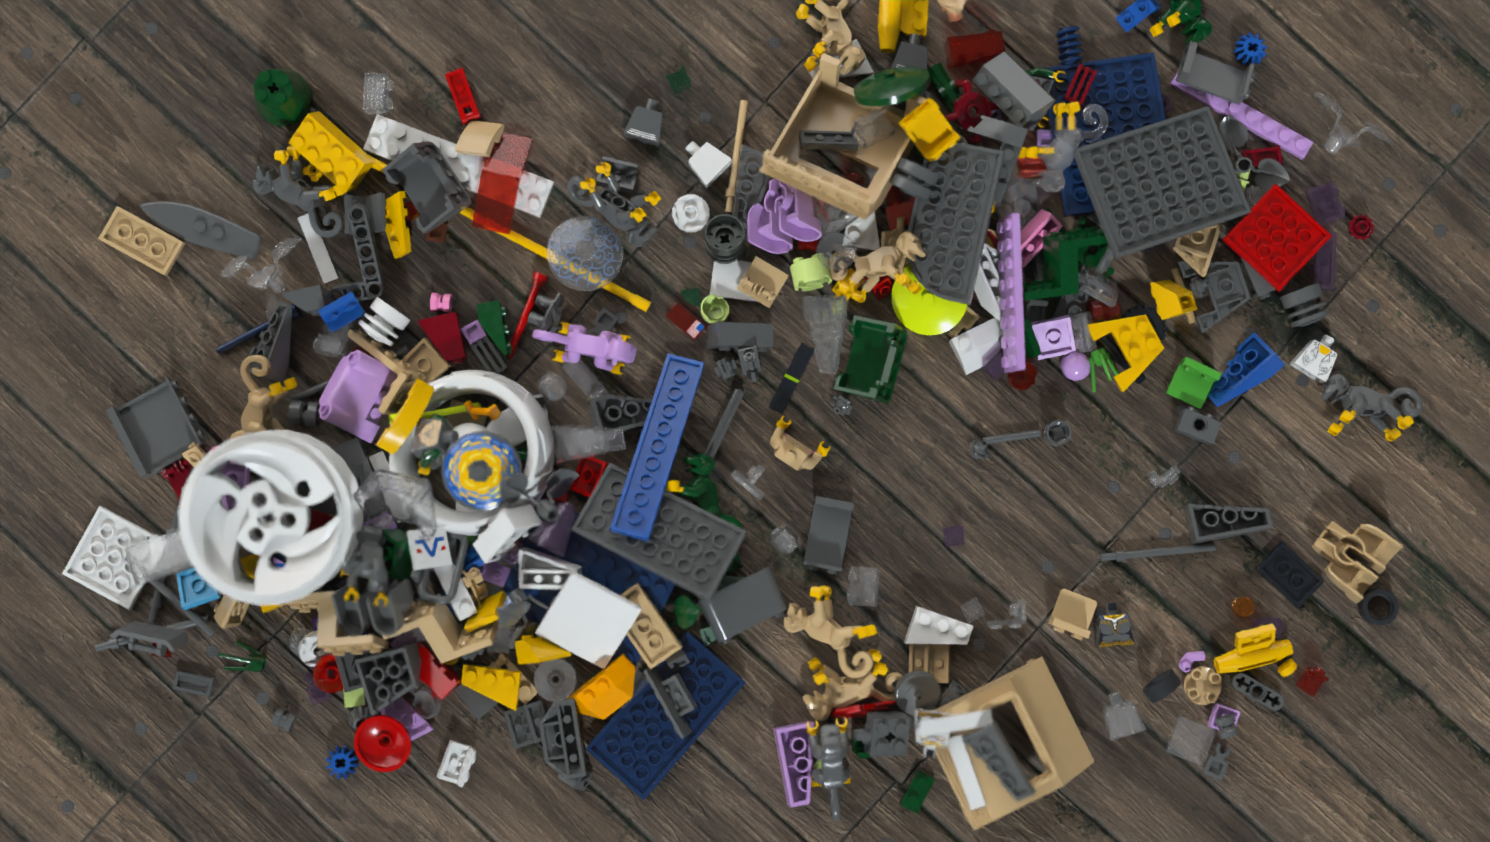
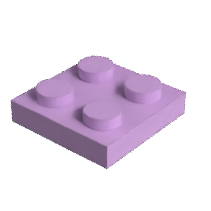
M1070 315L1031 322L1042 353L1037 356L1038 360L1076 352Z

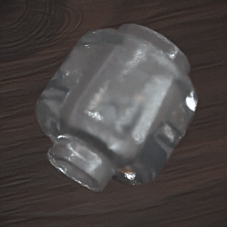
M778 526L770 534L772 536L770 544L780 554L787 553L789 555L799 545L797 543L798 536L788 526L782 528Z

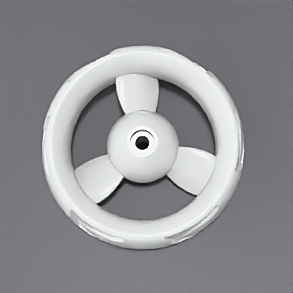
M483 370L455 371L428 383L435 389L424 412L433 411L446 401L466 394L489 395L509 407L503 410L499 418L491 421L487 427L475 423H463L454 427L447 419L446 421L453 430L458 432V438L472 432L488 431L504 437L513 446L527 440V461L523 474L528 478V486L524 492L539 502L547 488L546 481L553 471L555 447L549 420L543 408L532 394L505 376ZM416 425L394 455L391 453L389 455L390 475L403 502L430 525L440 527L447 532L477 536L488 528V524L499 516L498 513L501 510L531 504L533 508L535 507V504L523 495H520L515 503L505 502L501 506L490 510H473L460 505L458 502H456L455 510L439 502L423 484L418 473L416 456L410 452ZM441 455L442 463L445 455Z

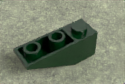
M499 300L477 304L479 323L505 358L510 360L512 346L511 342L507 341V335H510L508 324H505L504 317H507L505 305L502 306Z

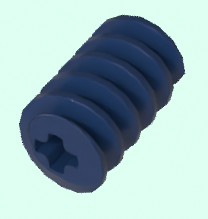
M1067 26L1058 29L1056 37L1060 38L1057 40V44L1060 46L1058 47V52L1061 53L1058 56L1059 60H1061L1059 66L1076 64L1078 61L1083 60L1082 56H1077V54L1082 52V49H1077V46L1081 45L1082 42L1076 41L1081 35L1075 34V31L1080 30V27Z

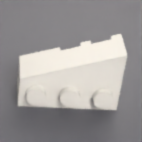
M875 212L866 220L850 213L847 214L842 244L843 249L872 253L880 248Z
M531 504L501 510L498 513L499 516L488 524V528L478 535V539L473 546L484 563L499 560L516 546L514 542L519 537L523 536L525 538L529 535L528 530L531 527L539 526L543 523Z
M528 547L519 549V589H562L572 571L582 575V566Z
M916 606L904 643L968 644L973 625Z

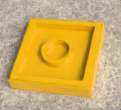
M501 591L480 601V607L477 603L474 604L477 613L468 617L464 626L465 631L470 633L498 620L497 608L504 606L507 594Z

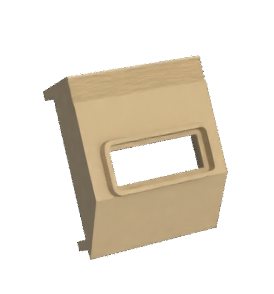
M823 53L820 58L817 74L771 152L766 149L763 154V165L759 171L866 220L884 201L892 186L889 183L894 173L899 174L900 170H898L897 165L900 158L907 159L914 147V143L899 125V122L926 99L916 96L907 100L905 111L892 105L879 107L861 105L855 100L854 88L839 82L841 60ZM799 130L856 132L858 141L857 151H834L877 170L869 187L864 188L799 158L804 150L800 148Z
M1042 656L1037 659L1032 658L1026 661L1025 665L933 710L935 712L959 715L988 709L992 710L1011 700L1046 769L1044 773L1030 779L1036 791L1035 794L1017 802L1003 787L996 774L991 773L986 768L987 764L980 757L977 758L973 753L974 750L966 743L965 747L986 803L985 806L971 810L948 744H946V747L936 746V756L959 801V806L973 830L1064 786L1095 762ZM982 727L950 732L949 738L958 735L963 737Z

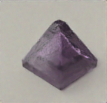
M963 525L943 528L945 547L964 545Z

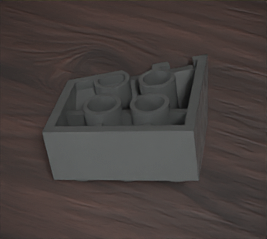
M416 642L382 650L381 653H370L355 660L371 716L418 685L422 660Z

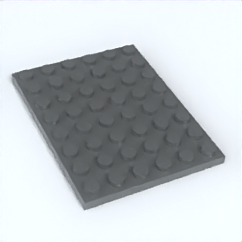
M1209 106L1072 151L1114 259L1251 212Z

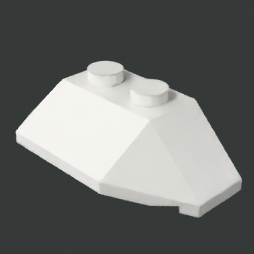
M985 243L974 291L981 306L1000 321L1003 318L1002 310H1000L999 306L1000 299H1002L1001 291L999 290L1001 273L998 270L1000 252Z

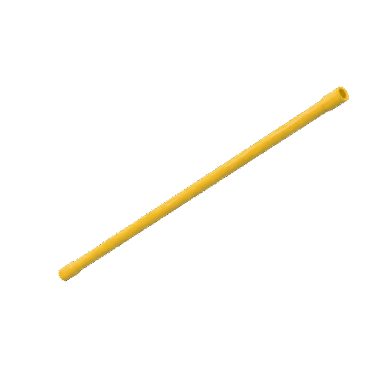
M370 156L375 160L372 168L384 173L382 169L387 164ZM469 207L460 212V214L557 265H559L558 261L564 258L561 256L559 259H556L553 254L555 252ZM565 258V263L564 260H562L560 264H567V259ZM571 261L569 265L570 271L572 273L576 271L575 274L578 275L577 269L573 265L574 262ZM583 267L579 269V274H586L588 272ZM589 271L588 281L592 283L600 281L601 276L595 274L594 278L596 279H593V272ZM606 279L596 284L645 312L650 307L651 302L647 299L633 294Z

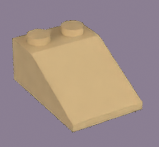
M224 594L222 600L215 606L214 612L216 613L214 618L222 628L240 626L250 603L235 600Z

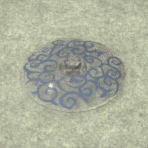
M589 216L575 217L560 224L551 234L547 244V262L552 274L563 285L579 291L596 290L606 286L617 276L623 262V245L617 232L603 220Z

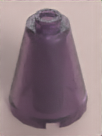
M567 501L564 504L560 502L556 506L559 509L557 519L552 522L545 519L529 538V540L561 557L566 552L577 511L574 510L575 506Z

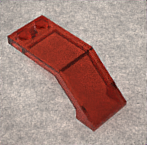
M503 132L500 142H494L490 157H486L482 168L472 227L510 234L520 180L527 159L530 158L533 139Z

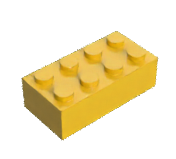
M319 111L308 113L288 142L344 193L356 190L375 163V160Z

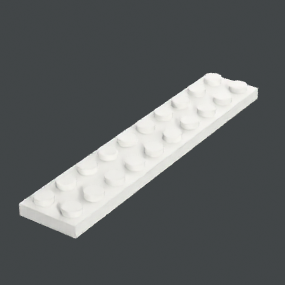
M376 115L364 145V151L393 161L413 143L430 141L439 148L464 189L541 218L554 181L491 157L459 154L455 151L456 144L384 116Z

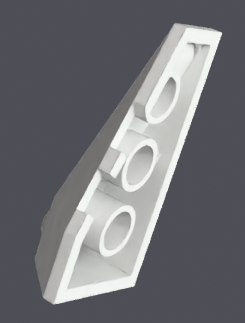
M993 318L949 341L965 375L982 368L1002 348L1001 338L1003 333L1000 321Z

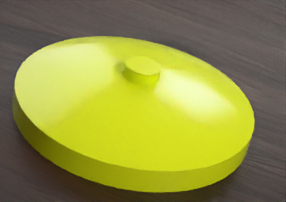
M910 264L905 267L904 272L911 279V283L916 280L922 287V290L917 294H913L907 287L902 286L895 280L891 300L899 321L911 331L922 335L942 334L956 326L964 316L968 305L948 301L932 294L916 279Z

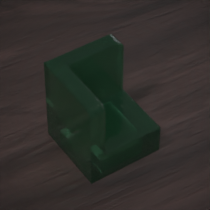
M680 66L679 71L666 76L674 95L691 88V82L684 66Z

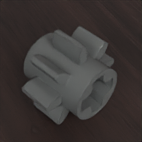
M726 357L716 362L717 367L714 368L717 377L722 376L723 380H726L736 375L735 369H738V366L734 359L730 361L729 357Z

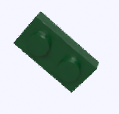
M917 769L900 805L918 814L935 779Z

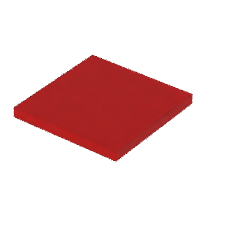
M1275 183L1250 209L1251 212L1244 215L1222 240L1279 292L1332 235Z

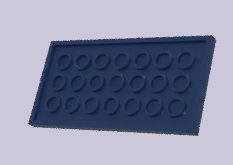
M688 631L679 641L683 646L681 649L687 655L690 663L673 672L665 659L656 668L663 680L679 673L698 707L684 715L692 732L685 738H680L670 718L665 714L660 700L656 698L652 686L645 680L633 693V697L619 709L586 747L590 754L642 800L650 794L746 683Z

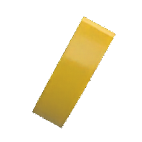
M417 378L407 394V400L390 427L385 429L376 445L394 455L419 421L435 388Z

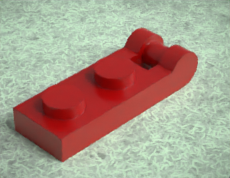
M463 68L446 73L445 77L463 125L469 123V120L480 119L481 116ZM471 107L472 112L465 114L464 109Z

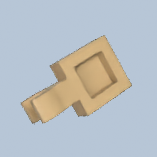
M967 306L964 316L948 335L954 338L962 329L968 331L980 316Z

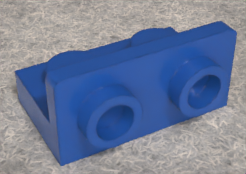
M353 292L318 310L332 333L365 314Z

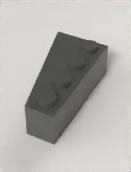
M1195 504L1184 506L1192 544L1262 532L1273 528L1269 508Z

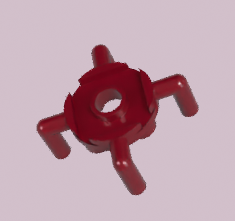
M956 80L955 86L957 88L964 87L965 94L954 101L953 113L943 116L947 122L955 120L960 129L968 131L970 126L975 128L982 121L980 118L982 115L990 117L991 111L999 109V107L994 102H989L979 93L972 92L970 80ZM972 106L976 111L973 117L969 115V109ZM973 134V136L966 137L967 144L981 143V136Z

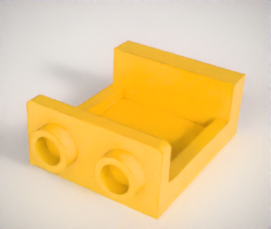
M930 98L926 99L899 122V125L923 157L929 162L939 159L942 153L947 148L953 147L960 138L959 134L953 130L939 111V106Z

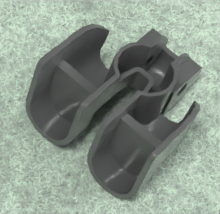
M388 576L387 594L384 595L387 597L388 603L385 607H383L384 602L382 599H378L377 606L374 605V600L379 594H377V591H369L368 585L365 591L364 583L358 582L357 589H355L358 593V599L353 602L354 595L349 593L347 601L344 599L345 593L349 591L347 588L348 583L332 595L339 626L346 635L350 637L362 635L369 629L372 621L374 629L379 634L389 637L393 636L404 625V614L409 610L414 601L415 584L412 582V579H391Z

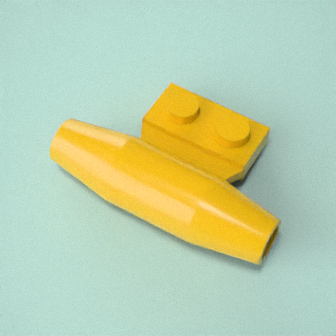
M879 0L878 36L881 52H895L900 31L906 34V36L918 34L922 38L926 37L929 0Z
M1273 624L1243 630L1235 635L1234 646L1236 649L1214 658V667L1217 673L1242 672L1269 665L1292 655V644L1288 639L1275 640L1276 628Z

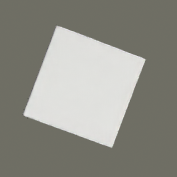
M99 506L62 574L122 607L132 610L147 580L143 576L140 577L135 572V569L125 561V558L131 554L139 563H144L149 568L148 571L152 573L166 547L167 541L105 507Z
M572 571L535 634L604 669L639 615L642 607Z

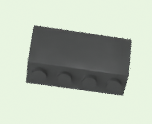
M1007 52L1001 53L984 64L972 80L1017 126L1028 130H1034L1056 101Z

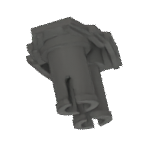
M558 293L554 299L539 294L535 304L548 310L545 316L532 311L528 316V322L539 326L540 330L555 333L561 318L564 295Z

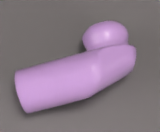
M1204 651L1185 653L1179 662V668L1183 672H1189L1194 661H1205Z

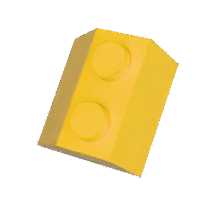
M533 634L521 636L522 640L514 641L518 664L539 663L572 656L570 651L539 635L534 638Z

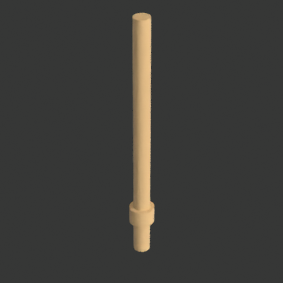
M740 100L729 187L726 189L725 195L727 197L725 212L733 213L740 148L743 141L748 104L746 100Z

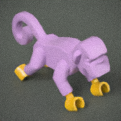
M560 322L562 329L558 330V332L567 336L543 330H534L532 337L538 340L555 341L565 344L564 350L567 352L555 349L556 357L552 358L553 361L561 363H577L581 355L595 357L594 364L597 368L611 371L613 374L623 375L620 372V367H625V365L617 363V361L632 363L635 359L636 347L626 342L627 338L631 339L628 335L616 334L610 331H602L599 337L586 335V328L584 326Z

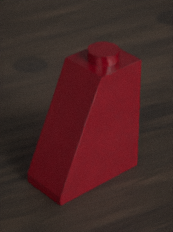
M452 312L418 320L421 328L447 362H452V365L463 363V359H468L458 313Z

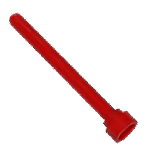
M534 272L532 277L534 285L511 340L512 353L510 354V359L514 356L540 288L548 281L549 277L541 273Z

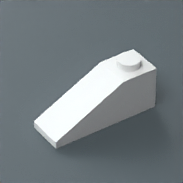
M453 562L450 566L433 568L446 595L449 593L455 569ZM460 578L457 594L449 603L456 617L461 621L477 613V610Z

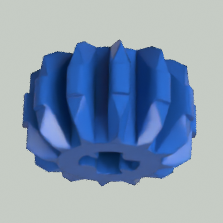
M1248 33L1246 36L1242 35L1239 38L1240 41L1235 42L1237 48L1234 49L1233 53L1239 54L1236 60L1243 59L1242 65H1245L1247 62L1249 65L1255 62L1260 63L1262 61L1261 58L1266 56L1264 50L1267 49V46L1262 45L1265 39L1259 40V34L1253 37L1252 33Z
M345 745L342 749L340 746H337L335 751L331 750L329 752L331 757H327L326 761L331 764L327 765L326 769H333L330 772L331 776L337 772V779H340L342 775L348 778L349 773L354 774L356 772L354 767H358L359 763L354 762V760L358 759L357 755H352L355 751L354 749L348 752V746ZM344 758L346 762H344V765L341 766L339 764V762L341 761L339 760Z

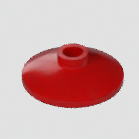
M333 654L323 656L314 667L313 677L315 684L323 692L337 693L343 689L335 656ZM328 670L331 671V676H330V677L327 676V671H328Z

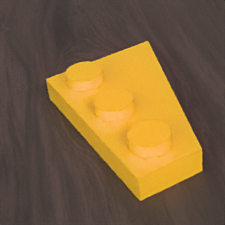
M399 191L386 199L385 218L387 223L385 232L394 259L401 258L411 252L409 228L405 223V216H408L407 208H404L403 198H406L405 191Z
M464 664L461 684L516 711L518 709L522 671Z

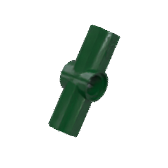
M940 62L931 66L927 71L940 101L946 104L950 113H953L954 101L961 96L960 90L955 86V81L950 79Z

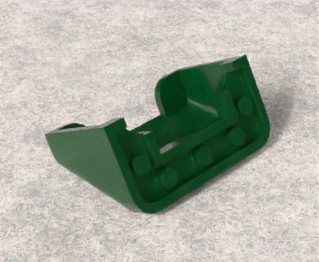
M854 315L853 320L849 324V331H851V335L855 338L845 373L841 372L835 377L834 389L888 404L892 397L904 353L907 331L894 323Z

